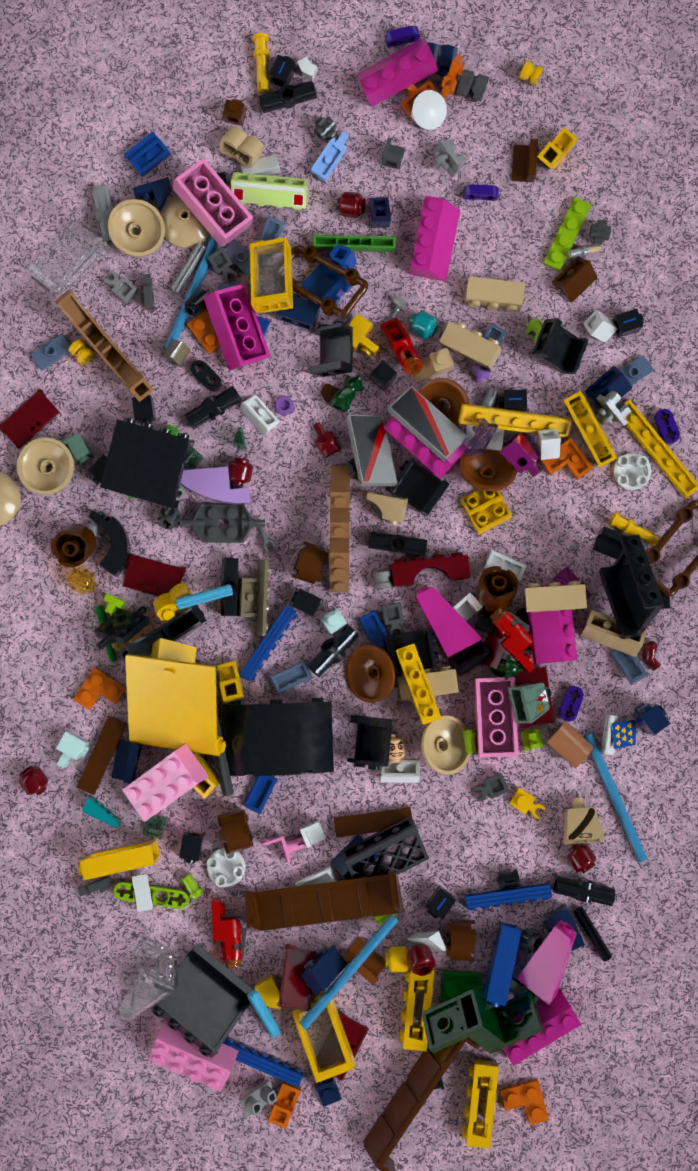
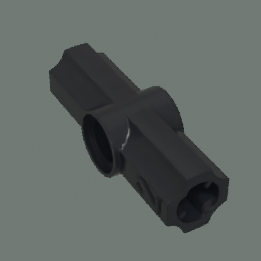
M312 81L295 86L283 85L280 90L259 96L263 113L281 108L290 109L295 104L317 98ZM288 95L291 96V98H289V99L284 98L285 96H288Z
M234 386L217 396L212 395L206 398L200 406L186 413L185 417L194 430L209 420H215L216 416L223 415L227 409L242 400Z
M370 532L368 549L425 557L427 540ZM394 540H401L403 547L400 549L394 548L392 545Z
M222 558V580L220 586L232 582L235 585V589L231 596L221 598V616H238V558Z
M346 624L334 638H329L323 642L321 651L307 665L308 668L317 677H320L333 663L335 664L343 660L345 650L359 637V634Z
M556 876L554 882V893L574 897V899L581 902H596L612 906L615 901V889L562 876Z

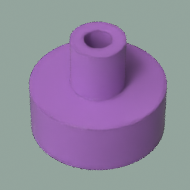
M475 363L471 372L475 375L474 381L481 383L482 379L489 378L492 370Z

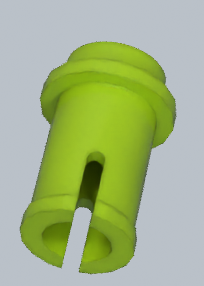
M465 729L463 734H461L464 737L465 754L478 752L475 739L477 732L474 729Z
M191 873L180 880L189 892V897H192L193 900L203 894V888L198 886Z

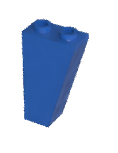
M501 921L482 987L485 1000L494 1007L506 1006L522 932L520 927Z

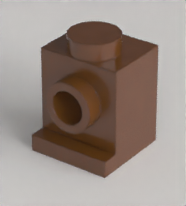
M226 99L223 111L225 122L243 126L247 113L245 104L237 99Z

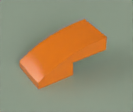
M285 1081L282 1082L277 1094V1101L274 1102L268 1122L286 1129L302 1086L296 1087Z

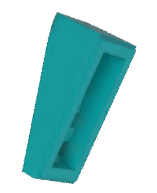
M93 796L88 797L82 809L83 813L115 828L121 825V820Z

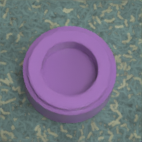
M287 396L277 398L275 410L278 414L289 415L293 411L294 404L291 398Z

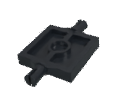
M141 606L135 612L122 609L114 612L111 617L94 630L96 637L103 638L97 643V646L103 650L109 643L125 645L150 623L148 616L143 615L147 612V609Z

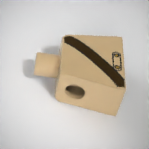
M581 797L573 798V809H567L564 813V845L600 843L605 837L596 809L594 807L585 808L584 799Z

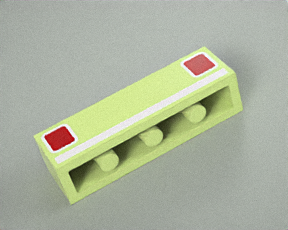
M234 172L231 178V191L242 204L251 203L256 206L272 205L276 208L292 207V209L300 210L302 208L306 209L308 179Z

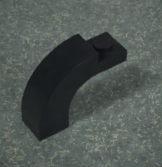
M92 511L88 517L104 528L110 537V549L99 565L113 576L118 577L126 567L131 547L128 533L121 522L115 517L109 520V517L101 511L99 513Z

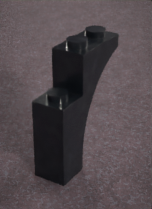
M194 605L161 627L125 645L118 653L125 664V655L127 654L151 657L153 643L158 639L163 638L176 642L191 634L207 620L198 605Z

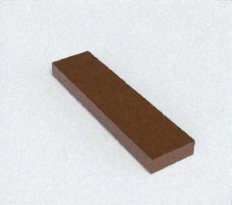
M108 716L76 788L92 795L96 794L127 723Z
M411 807L334 817L336 838L380 832L408 817L412 818Z

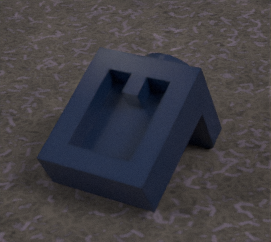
M334 1077L318 1083L315 1082V1090L319 1094L323 1107L342 1100Z

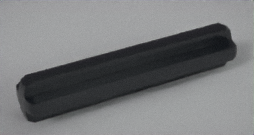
M582 906L574 910V914L604 962L610 960L612 954L584 908Z

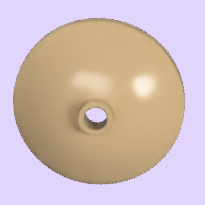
M178 195L170 198L162 206L160 214L165 225L164 238L172 245L180 248H193L198 243L202 244L211 235ZM187 214L188 217L182 218V215Z
M130 199L119 203L112 210L108 219V233L113 244L121 252L133 257H144L154 253L162 244L165 236V225L161 214L154 206L143 200ZM133 229L138 231L137 235L132 233Z
M48 437L38 438L29 442L20 452L17 461L18 476L22 484L34 493L40 495L55 494L63 490L71 481L74 473V459L70 450L62 442ZM48 465H52L51 471L47 470Z
M0 472L1 526L9 522L16 515L21 501L17 484L10 476Z
M441 716V719L430 722L426 726L422 735L421 749L426 763L432 770L439 774L451 775L461 771L471 754H465L464 737L461 736L463 730L467 729L462 721L453 716Z

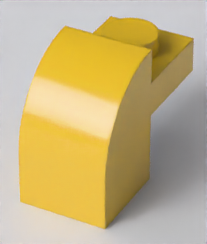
M563 127L552 142L549 141L537 157L550 169L554 170L567 157V154L579 139L567 128Z
M357 313L349 326L353 327V352H356L360 347V351L364 355L375 357L379 352V346L366 338L371 332L373 324Z
M232 661L217 665L223 701L226 703L244 698V690L237 662Z
M272 973L258 981L254 988L259 992L266 1006L281 1009L277 1006L281 987Z

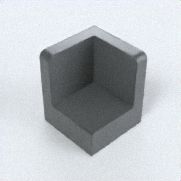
M388 137L382 157V165L400 170L405 148L391 145L392 138Z

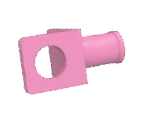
M280 835L260 842L262 846L280 841L286 862L288 863L291 862L289 856L291 852L307 848L306 844L302 843L305 842L303 836L286 841L284 836Z

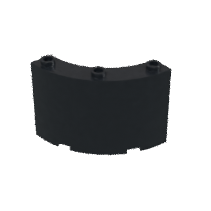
M312 698V702L282 703V699L270 700V704H241V701H230V705H222L223 741L226 743L225 752L230 776H280L334 772L332 701H324V698Z

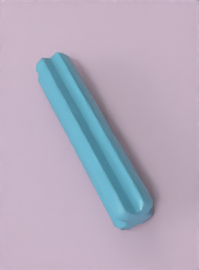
M227 584L176 598L175 603L180 610L231 596L233 590L231 585Z
M252 989L247 994V997L269 1035L276 1038L281 1033V1030L259 992Z

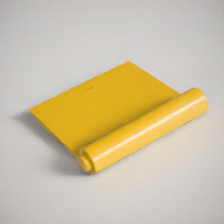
M130 654L125 655L130 742L175 750L187 744L192 752L220 756L225 751L226 743L221 736H217L216 666Z

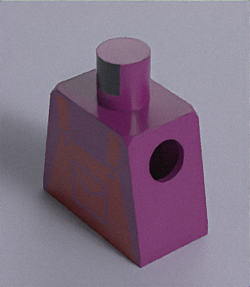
M519 432L510 439L500 451L519 473L527 469L532 477L542 471L536 463L539 453L523 432Z

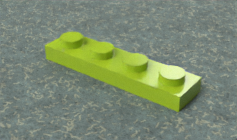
M574 197L543 265L560 272L568 256L567 252L571 249L592 204Z

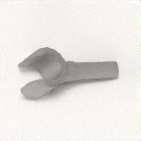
M400 295L393 301L396 308L389 320L396 318L398 312L403 308L402 306H405V300Z
M89 524L88 529L94 531V537L109 545L110 541L101 534H98L99 527Z
M260 528L259 532L264 541L263 546L266 554L269 555V547H273L276 552L274 541L269 540L264 529Z

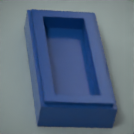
M374 610L358 620L371 644L384 649L383 636H387L388 633Z
M257 776L243 806L261 814L278 779L273 776Z

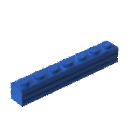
M288 605L284 607L239 674L248 681L256 678L257 674L255 673L257 670L260 671L264 666L262 664L263 661L268 660L270 651H274L277 646L276 642L282 639L284 636L282 633L284 630H288L290 621H294L297 616V611Z
M544 883L464 896L466 908L472 911L478 907L486 909L492 905L493 907H499L501 904L512 905L513 902L521 904L527 900L530 902H535L537 899L548 900L549 897H552L550 884Z
M228 1037L224 1040L223 1044L239 1050L236 1061L299 1087L304 1073L301 1068H293L287 1062L281 1063L278 1058H270L264 1052L258 1053L255 1048L250 1047L249 1049L241 1042L235 1043L232 1038Z

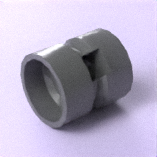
M464 69L456 94L465 97L470 95L471 99L481 102L489 77L482 74L475 76L473 71Z

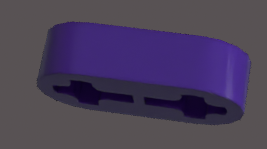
M413 25L391 30L384 37L387 47L391 48L416 42L420 39L418 27Z
M466 185L463 190V198L467 200L496 201L499 198V188L493 185Z
M668 409L659 410L654 416V421L660 437L666 444H673L680 437L673 414ZM661 413L664 416H668V418L666 419L667 425H665L664 420L659 419V417L662 416ZM667 428L669 429L670 433L675 434V436L672 437L673 440H671V438L666 437V435L668 434Z
M571 686L566 690L559 709V716L562 720L571 722L576 719L584 696L581 688ZM576 689L579 697L574 698L573 703H571L572 696L569 694ZM569 705H572L570 712H572L573 715L568 716V718H565L566 714H564L563 711L568 710Z

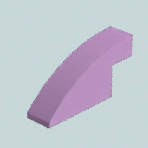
M228 467L183 470L180 483L195 494L223 504L251 505L249 488L231 489Z

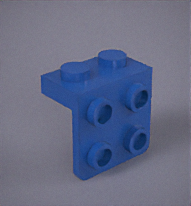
M321 264L301 284L304 289L322 299L331 298L336 304L340 301V297L352 288V286L347 284L343 276Z

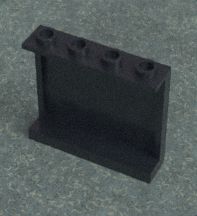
M124 418V421L117 420L100 487L166 507L178 508L179 501L176 500L180 481L190 443L194 444L195 441L189 439L190 435L178 432L177 436L172 435V430L160 427L159 431L154 430V425L142 422V426L136 425V420Z
M639 534L621 536L620 541L623 550L613 566L602 567L599 570L621 639L640 637L664 606Z
M196 944L149 1007L152 1008L151 1011L159 1018L163 1017L171 1029L180 1031L188 1043H194L198 1046L201 1054L212 1058L218 1053V1049L251 1003L247 994L251 992L252 988L199 944Z

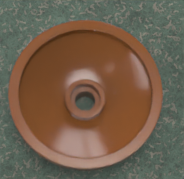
M435 378L424 383L419 388L418 392L459 429L464 425L458 423L462 403H470L467 393L461 385L448 378ZM443 401L447 402V408L442 406Z
M472 447L462 455L459 468L464 480L471 486L483 491L503 490L513 483L517 474L514 466L498 450Z
M362 645L353 650L348 657L345 672L346 680L352 693L367 703H376L384 700L391 693L395 682V670L388 654L378 646Z

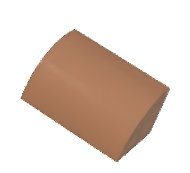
M563 721L547 739V743L575 769L587 758L593 749V746L567 721Z

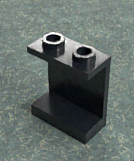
M335 321L332 325L322 324L318 328L311 329V333L320 336V365L311 366V374L319 377H329L351 373L353 366V327L346 325L343 321Z

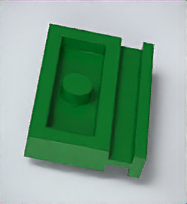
M442 970L441 1000L448 1001L471 989H474L481 995L482 972Z

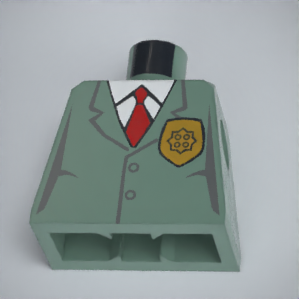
M526 683L508 687L516 723H533L549 710L548 698L551 697L552 692L543 683Z

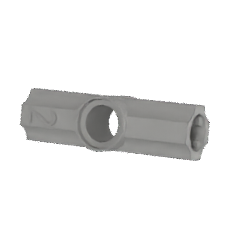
M95 186L92 189L96 206L95 215L101 228L103 242L105 245H114L108 233V219L114 209L108 186Z

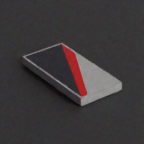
M412 386L387 409L393 417L443 462L468 438L463 431Z
M349 414L346 419L360 486H395L397 479L387 432L383 428L385 426L384 417L380 415Z

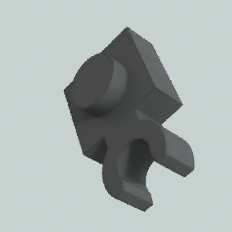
M224 247L207 257L217 274L223 271L226 283H230L229 273H232L235 278L239 277L238 272L231 269L230 266L234 262Z
M143 274L144 293H141L142 305L145 304L147 310L155 309L153 280L151 274Z
M401 603L382 605L384 624L391 625L389 635H393L395 629H399L400 633H404L403 628L399 625V622H404Z
M501 772L484 779L485 786H475L472 788L474 792L477 790L482 791V795L476 798L477 801L484 800L488 794L493 799L510 791Z
M107 876L76 889L78 897L95 891L99 894L109 890L108 886L112 884L111 877Z

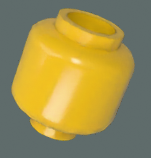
M390 946L388 951L384 952L385 968L388 967L390 972H407L409 970L407 961L409 950L407 946Z

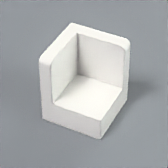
M595 310L583 323L589 334L602 342H606L618 330L612 319L598 310Z
M557 429L537 431V452L541 460L560 457L561 438Z
M470 592L453 608L467 621L483 606Z
M319 820L300 828L307 848L311 847L314 843L326 839Z

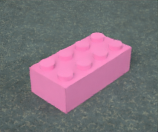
M204 158L174 180L172 189L221 247H224L250 227L254 217Z
M505 677L473 679L475 729L477 732L476 746L479 758L519 756L517 723L508 687L515 686V677H508V680H505Z
M185 744L122 791L145 822L206 779L208 774L187 744Z
M165 1020L148 1060L157 1066L170 1069L175 1074L184 1075L194 1082H200L212 1090L221 1092L239 1050L222 1043L215 1056L212 1058L210 1056L206 1057L200 1053L198 1046L194 1043H188L183 1038V1034L178 1030L171 1029Z

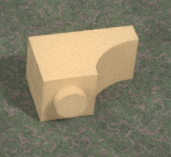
M448 348L431 353L422 359L421 367L413 371L416 382L420 383L452 371L454 364Z
M372 491L367 492L366 500L373 502L379 507L382 512V519H386L387 523L398 525V522L404 521L408 502L407 498Z

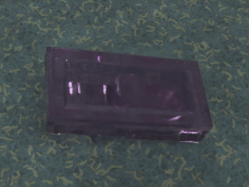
M478 418L476 420L479 425L472 427L475 434L469 440L464 451L468 457L483 455L498 428L497 424H489L485 418Z

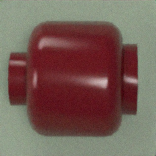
M344 192L341 198L337 200V209H340V213L344 217L358 218L365 212L366 200L358 192Z
M235 457L234 460L229 462V479L232 480L233 485L243 486L244 483L251 481L253 465L249 463L250 460Z
M29 766L19 774V784L28 795L36 794L38 796L47 789L45 786L48 783V778L40 767Z
M575 844L568 849L570 853L567 855V860L576 872L582 871L584 874L596 865L594 863L596 856L587 844L581 846Z
M416 944L408 951L407 961L414 974L426 976L432 972L435 966V959L428 946Z

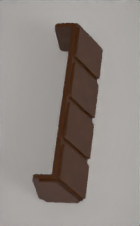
M394 871L379 876L260 892L246 891L245 894L247 928L253 931L276 930L404 912L399 877Z
M448 1020L443 1022L441 1029H445L448 1026ZM468 1037L435 1053L431 1052L429 1047L427 1052L423 1051L406 1076L407 1080L402 1082L384 1109L385 1113L379 1116L363 1140L364 1148L375 1167L380 1171H395L394 1160L389 1155L464 1043L467 1042L477 1050L480 1048V1045Z

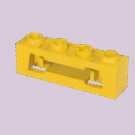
M579 391L565 399L564 402L599 468L618 459L619 457L584 392Z
M415 644L395 650L421 724L424 725L441 719L442 717Z
M434 968L426 976L416 975L411 969L405 972V981L408 982V989L403 991V1001L406 1002V1009L401 1011V1022H404V1029L399 1031V1042H402L403 1049L427 1052L428 1041L422 1012L431 1008ZM425 980H427L426 989H424ZM415 981H417V989L423 990L420 1016L421 1035H419V1024H413L416 995Z
M473 1058V1064H469L468 1077H471V1083L466 1086V1097H469L468 1105L464 1106V1118H467L466 1125H462V1138H465L466 1146L486 1149L491 1147L499 1070L497 1061ZM478 1078L481 1086H486L483 1110L485 1126L482 1120L477 1119L480 1091Z

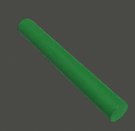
M102 605L95 607L99 625L106 621ZM109 643L106 646L110 663L118 661L113 643Z

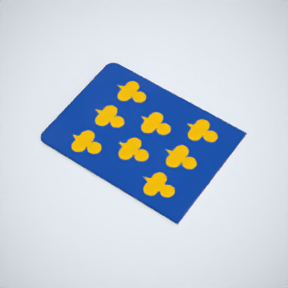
M635 720L612 724L614 749L636 745Z

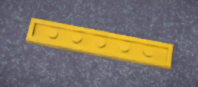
M628 399L624 404L630 408L631 412L625 418L628 421L625 426L685 499L698 490V482L632 401Z
M464 403L461 405L458 419L459 424L537 434L538 430L557 429L559 436L562 438H568L573 421L571 418Z

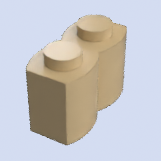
M232 126L221 138L219 150L226 156L235 158L243 166L251 168L262 155L264 144L259 139L248 136L242 129Z

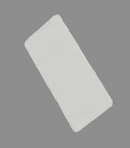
M147 874L132 877L138 912L152 910L153 904Z

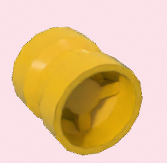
M527 60L519 79L523 81L530 80V83L536 86L544 67L539 65L535 67L531 61Z
M82 338L74 341L68 351L72 356L77 357V361L81 365H86L95 356V352L86 346L87 343Z

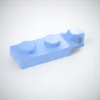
M344 131L338 139L333 137L328 142L310 169V172L322 182L327 180L346 152L347 147L343 144L349 135Z

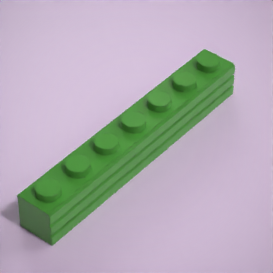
M313 235V246L317 250L332 251L336 245H344L350 248L351 251L395 252L396 237Z

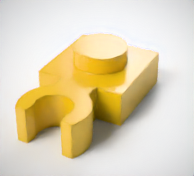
M518 787L509 802L510 805L525 815L530 810L531 815L536 819L540 817L536 815L535 810L537 808L545 810L543 805L534 804L533 802L536 798Z

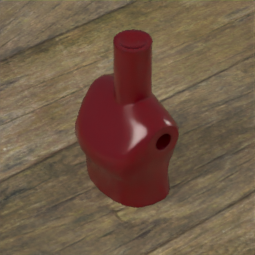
M320 422L313 425L318 434V438L314 443L321 451L324 459L341 450L332 431L325 432Z

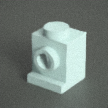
M337 609L330 611L321 619L331 635L347 624Z

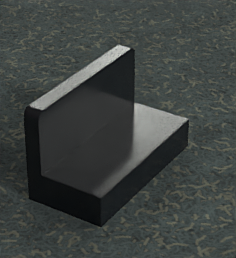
M604 526L600 529L592 549L617 560L623 550L620 537L626 535Z

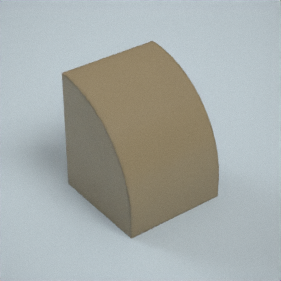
M173 340L163 355L180 367L191 350L182 341Z

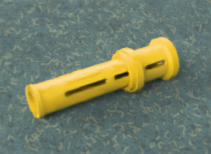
M256 33L252 36V39L255 43L253 56L256 59L257 92L265 93L266 90L268 93L267 59L270 56L267 42L269 41V35L266 33Z
M618 511L614 512L608 523V526L618 528L625 535L639 534L642 541L652 546H655L661 539L660 536L635 524L633 519H627L619 515Z

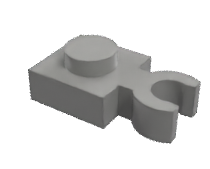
M111 270L110 273L114 276V279L109 281L107 278H104V281L108 286L113 287L111 291L127 304L139 290L124 276L119 280L117 273Z

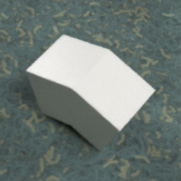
M307 57L297 61V68L302 77L313 81L318 71L317 66L311 64Z

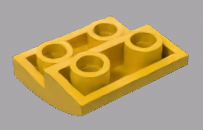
M478 489L460 499L478 535L512 518V514L503 501L500 491H483Z

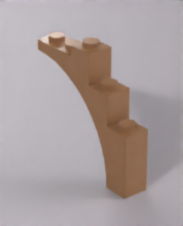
M67 290L54 301L139 402L154 390L70 290Z
M331 465L330 592L349 593L350 466Z

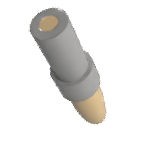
M583 246L578 249L568 250L567 255L569 258L587 256L599 252L601 246Z

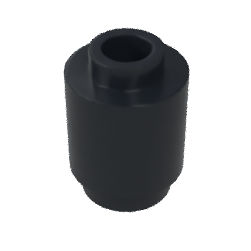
M204 289L196 291L184 303L186 312L191 316L198 317L207 308L203 298L209 295V293Z

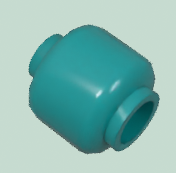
M420 311L417 315L413 314L409 322L411 332L422 339L432 338L439 326L436 317L425 311Z

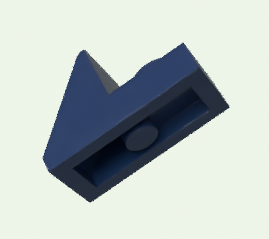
M169 177L133 188L134 195L138 200L149 202L152 198H155L159 210H161L172 190Z
M389 197L370 198L371 228L390 227Z

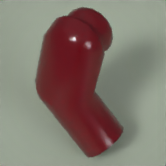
M649 641L644 645L642 657L654 671L661 664L655 658L658 647L656 642Z

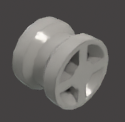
M392 571L373 573V578L376 582L374 589L393 587L390 579Z

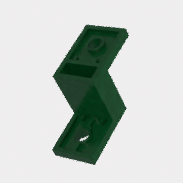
M471 989L422 1012L429 1050L433 1053L469 1037L492 1054L544 1031L533 993L530 991L508 1000L506 1006L494 1007L489 1005L488 1001L477 991ZM523 1014L522 1020L516 1023V1016ZM448 1020V1026L445 1029H441L443 1022Z

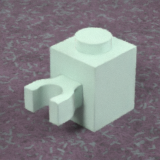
M65 731L56 747L57 750L63 753L56 765L64 768L68 766L71 758L75 760L81 757L84 758L90 749L88 747L89 741L71 731Z

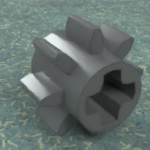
M320 116L314 122L316 124L314 132L321 140L327 138L331 140L336 135L335 129L337 125L329 116L326 118Z
M598 219L596 224H591L589 238H593V244L602 245L604 240H609L611 226H607L606 220Z
M167 507V509L162 508L158 513L160 516L157 520L164 529L172 530L173 527H179L183 516L180 515V511L177 508Z
M532 927L522 930L519 941L522 951L529 954L539 949L542 944V936L538 935V930Z

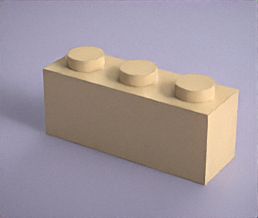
M469 276L464 304H469L468 306L472 308L487 306L489 310L504 308L507 312H517L523 305L525 283Z
M449 321L439 343L443 347L492 370L502 351L499 342L492 338L488 340L483 338V334L476 330H472V332L466 330V326L456 321L454 324Z
M571 581L566 586H561L560 582L549 583V587H541V584H529V588H525L527 613L587 608L585 584H581V581Z
M591 610L585 620L580 636L635 657L643 646L647 631L645 630L640 637L621 639L615 618Z
M447 666L439 667L438 672H432L431 669L424 670L433 696L459 693L456 669L451 670V667ZM401 673V677H397L400 700L412 699L405 677Z

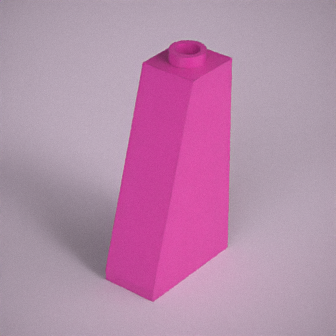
M425 586L417 590L418 594L415 595V598L446 658L482 640L480 635L434 587L428 589Z
M562 920L555 925L517 977L521 983L548 1006L558 994L577 935L573 927Z

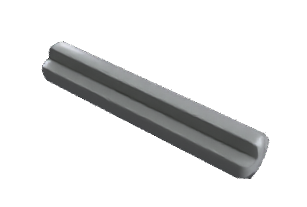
M198 243L171 285V291L180 294L206 250L204 245Z

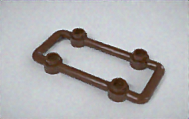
M295 246L291 250L292 261L298 253H301L308 263L318 262L343 276L348 285L355 286L358 284L360 286L347 305L341 310L333 299L318 297L297 285V282L292 277L293 291L319 305L325 315L346 317L368 290V282L361 278L356 269H345L324 258L314 246ZM283 260L274 272V279L280 283L285 291V276H281L285 271Z
M693 500L687 507L680 508L676 512V520L654 547L648 548L645 551L650 564L660 559V551L679 527L693 518V510L695 508L698 509V500ZM698 554L683 573L673 577V585L670 589L655 577L659 591L663 595L672 597L679 589H684L689 585V577L698 567Z

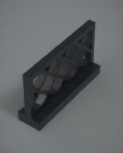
M411 817L340 851L352 879L361 878L362 876H379L376 875L379 867L387 869L383 875L389 874L391 871L398 875L429 859L417 826ZM415 835L412 844L405 842L406 838ZM398 845L395 853L387 851L390 846ZM403 846L410 848L407 856L399 854ZM415 849L422 851L423 855L417 858L412 857ZM380 853L378 861L370 860L372 855ZM385 855L392 857L390 864L382 863ZM397 858L404 860L403 865L399 867L394 866ZM358 862L363 863L360 870L352 869L351 867ZM367 864L375 866L372 873L364 872Z

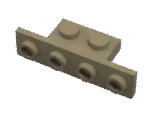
M268 559L258 560L257 579L239 578L238 616L256 617L255 636L257 637L266 636L268 631V622L266 621L269 611L267 594L270 590L268 583L270 565Z

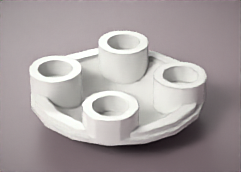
M433 90L422 91L414 100L411 111L412 119L421 128L426 130L439 127L445 120L447 113L444 98Z
M628 453L619 457L614 464V479L618 485L627 490L642 488L651 477V466L648 458L636 453Z
M225 848L216 850L207 861L208 875L219 887L236 885L245 874V861L238 851L226 854Z

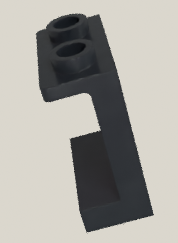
M558 318L545 319L532 355L560 373L575 374L586 350L588 339L586 337L578 338L561 327L562 321Z
M412 458L410 461L406 460L401 466L400 470L402 472L399 477L396 476L397 484L391 486L390 492L398 497L407 498V504L427 517L450 483L440 480Z
M426 628L383 636L385 652L393 663L395 676L403 673L395 650L411 644H415L424 669L437 668L436 663H439L437 651L434 652L433 644H436L434 632L431 633L430 629Z
M351 715L350 723L358 725L354 758H347V762L354 763V767L365 768V765H368V769L372 770L388 767L393 719Z

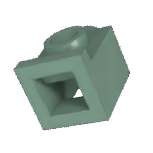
M79 433L62 442L67 448H70L73 459H76L80 465L88 463L90 457L93 456L83 436Z

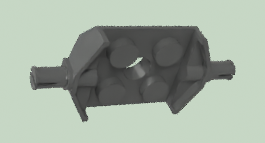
M202 503L194 518L180 520L181 527H192L195 529L202 543H244L254 527L265 528V519H252L244 504L204 505ZM221 519L229 521V526L226 529L219 528L218 523Z

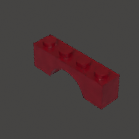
M463 552L451 553V557H444V554L433 555L432 559H425L424 556L414 557V561L406 562V559H396L394 563H391L393 588L412 586L416 575L428 568L441 570L450 581L471 578L468 555H463Z

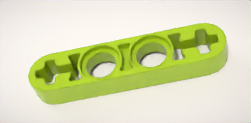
M121 881L114 887V895L117 899L136 902L134 891L133 897H130L131 893L129 892L121 895V892L118 891L122 885L125 886L126 890H132L133 882ZM149 885L153 905L183 909L190 901L189 893L185 890ZM164 891L167 894V899L159 901L156 897L157 892ZM170 892L174 893L172 897H179L182 894L186 901L179 904L178 900L172 899V903H169L171 898Z

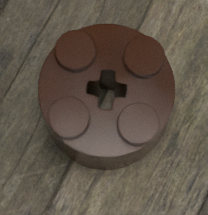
M81 524L67 525L51 542L53 556L55 555L58 562L66 567L74 568L83 564L95 551L96 539L94 531Z
M303 541L302 545H305V548L299 551L294 570H297V573L292 574V578L315 584L316 581L320 582L323 571L320 569L322 563L326 564L329 552H326L325 547Z
M492 566L485 569L476 589L477 600L488 612L502 611L509 608L513 604L518 589V579L511 570H503L500 566Z
M245 809L217 816L219 826L222 827L219 830L221 841H226L224 843L226 854L254 846Z
M451 919V923L447 922V935H450L451 939L450 943L446 944V955L450 956V960H475V957L471 956V953H475V929H471V924H475V920Z

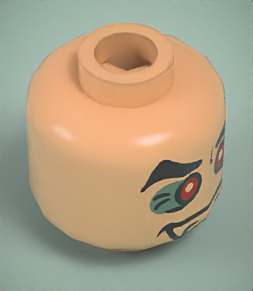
M394 734L391 735L389 763L401 762V758L405 756L404 743L402 739L396 738Z

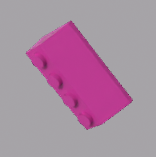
M423 37L357 74L371 106H374L439 70L428 43Z
M425 195L409 275L446 282L460 209L445 199Z
M246 284L217 290L203 298L229 371L271 357L255 310L251 305Z
M392 416L383 427L439 478H442L468 449L462 443L443 462L395 417Z
M561 583V586L569 585V583ZM549 584L541 585V587H549ZM572 610L528 612L530 636L533 641L531 643L533 664L578 660Z
M560 988L557 996L549 1006L540 998L536 1001L544 1031L503 1048L513 1066L582 1025ZM523 1014L516 1016V1023L522 1020Z

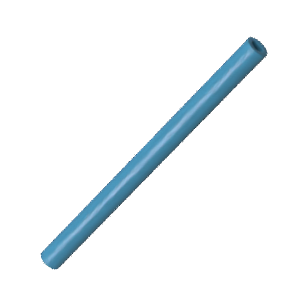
M212 236L164 346V350H167L173 340H178L188 317L184 303L199 290L208 270L210 261L207 257L213 254L218 246L217 241Z
M593 733L584 735L583 737L593 746L591 751L592 758L638 862H643L648 858Z
M393 914L387 918L299 1022L304 1029H308L399 920Z

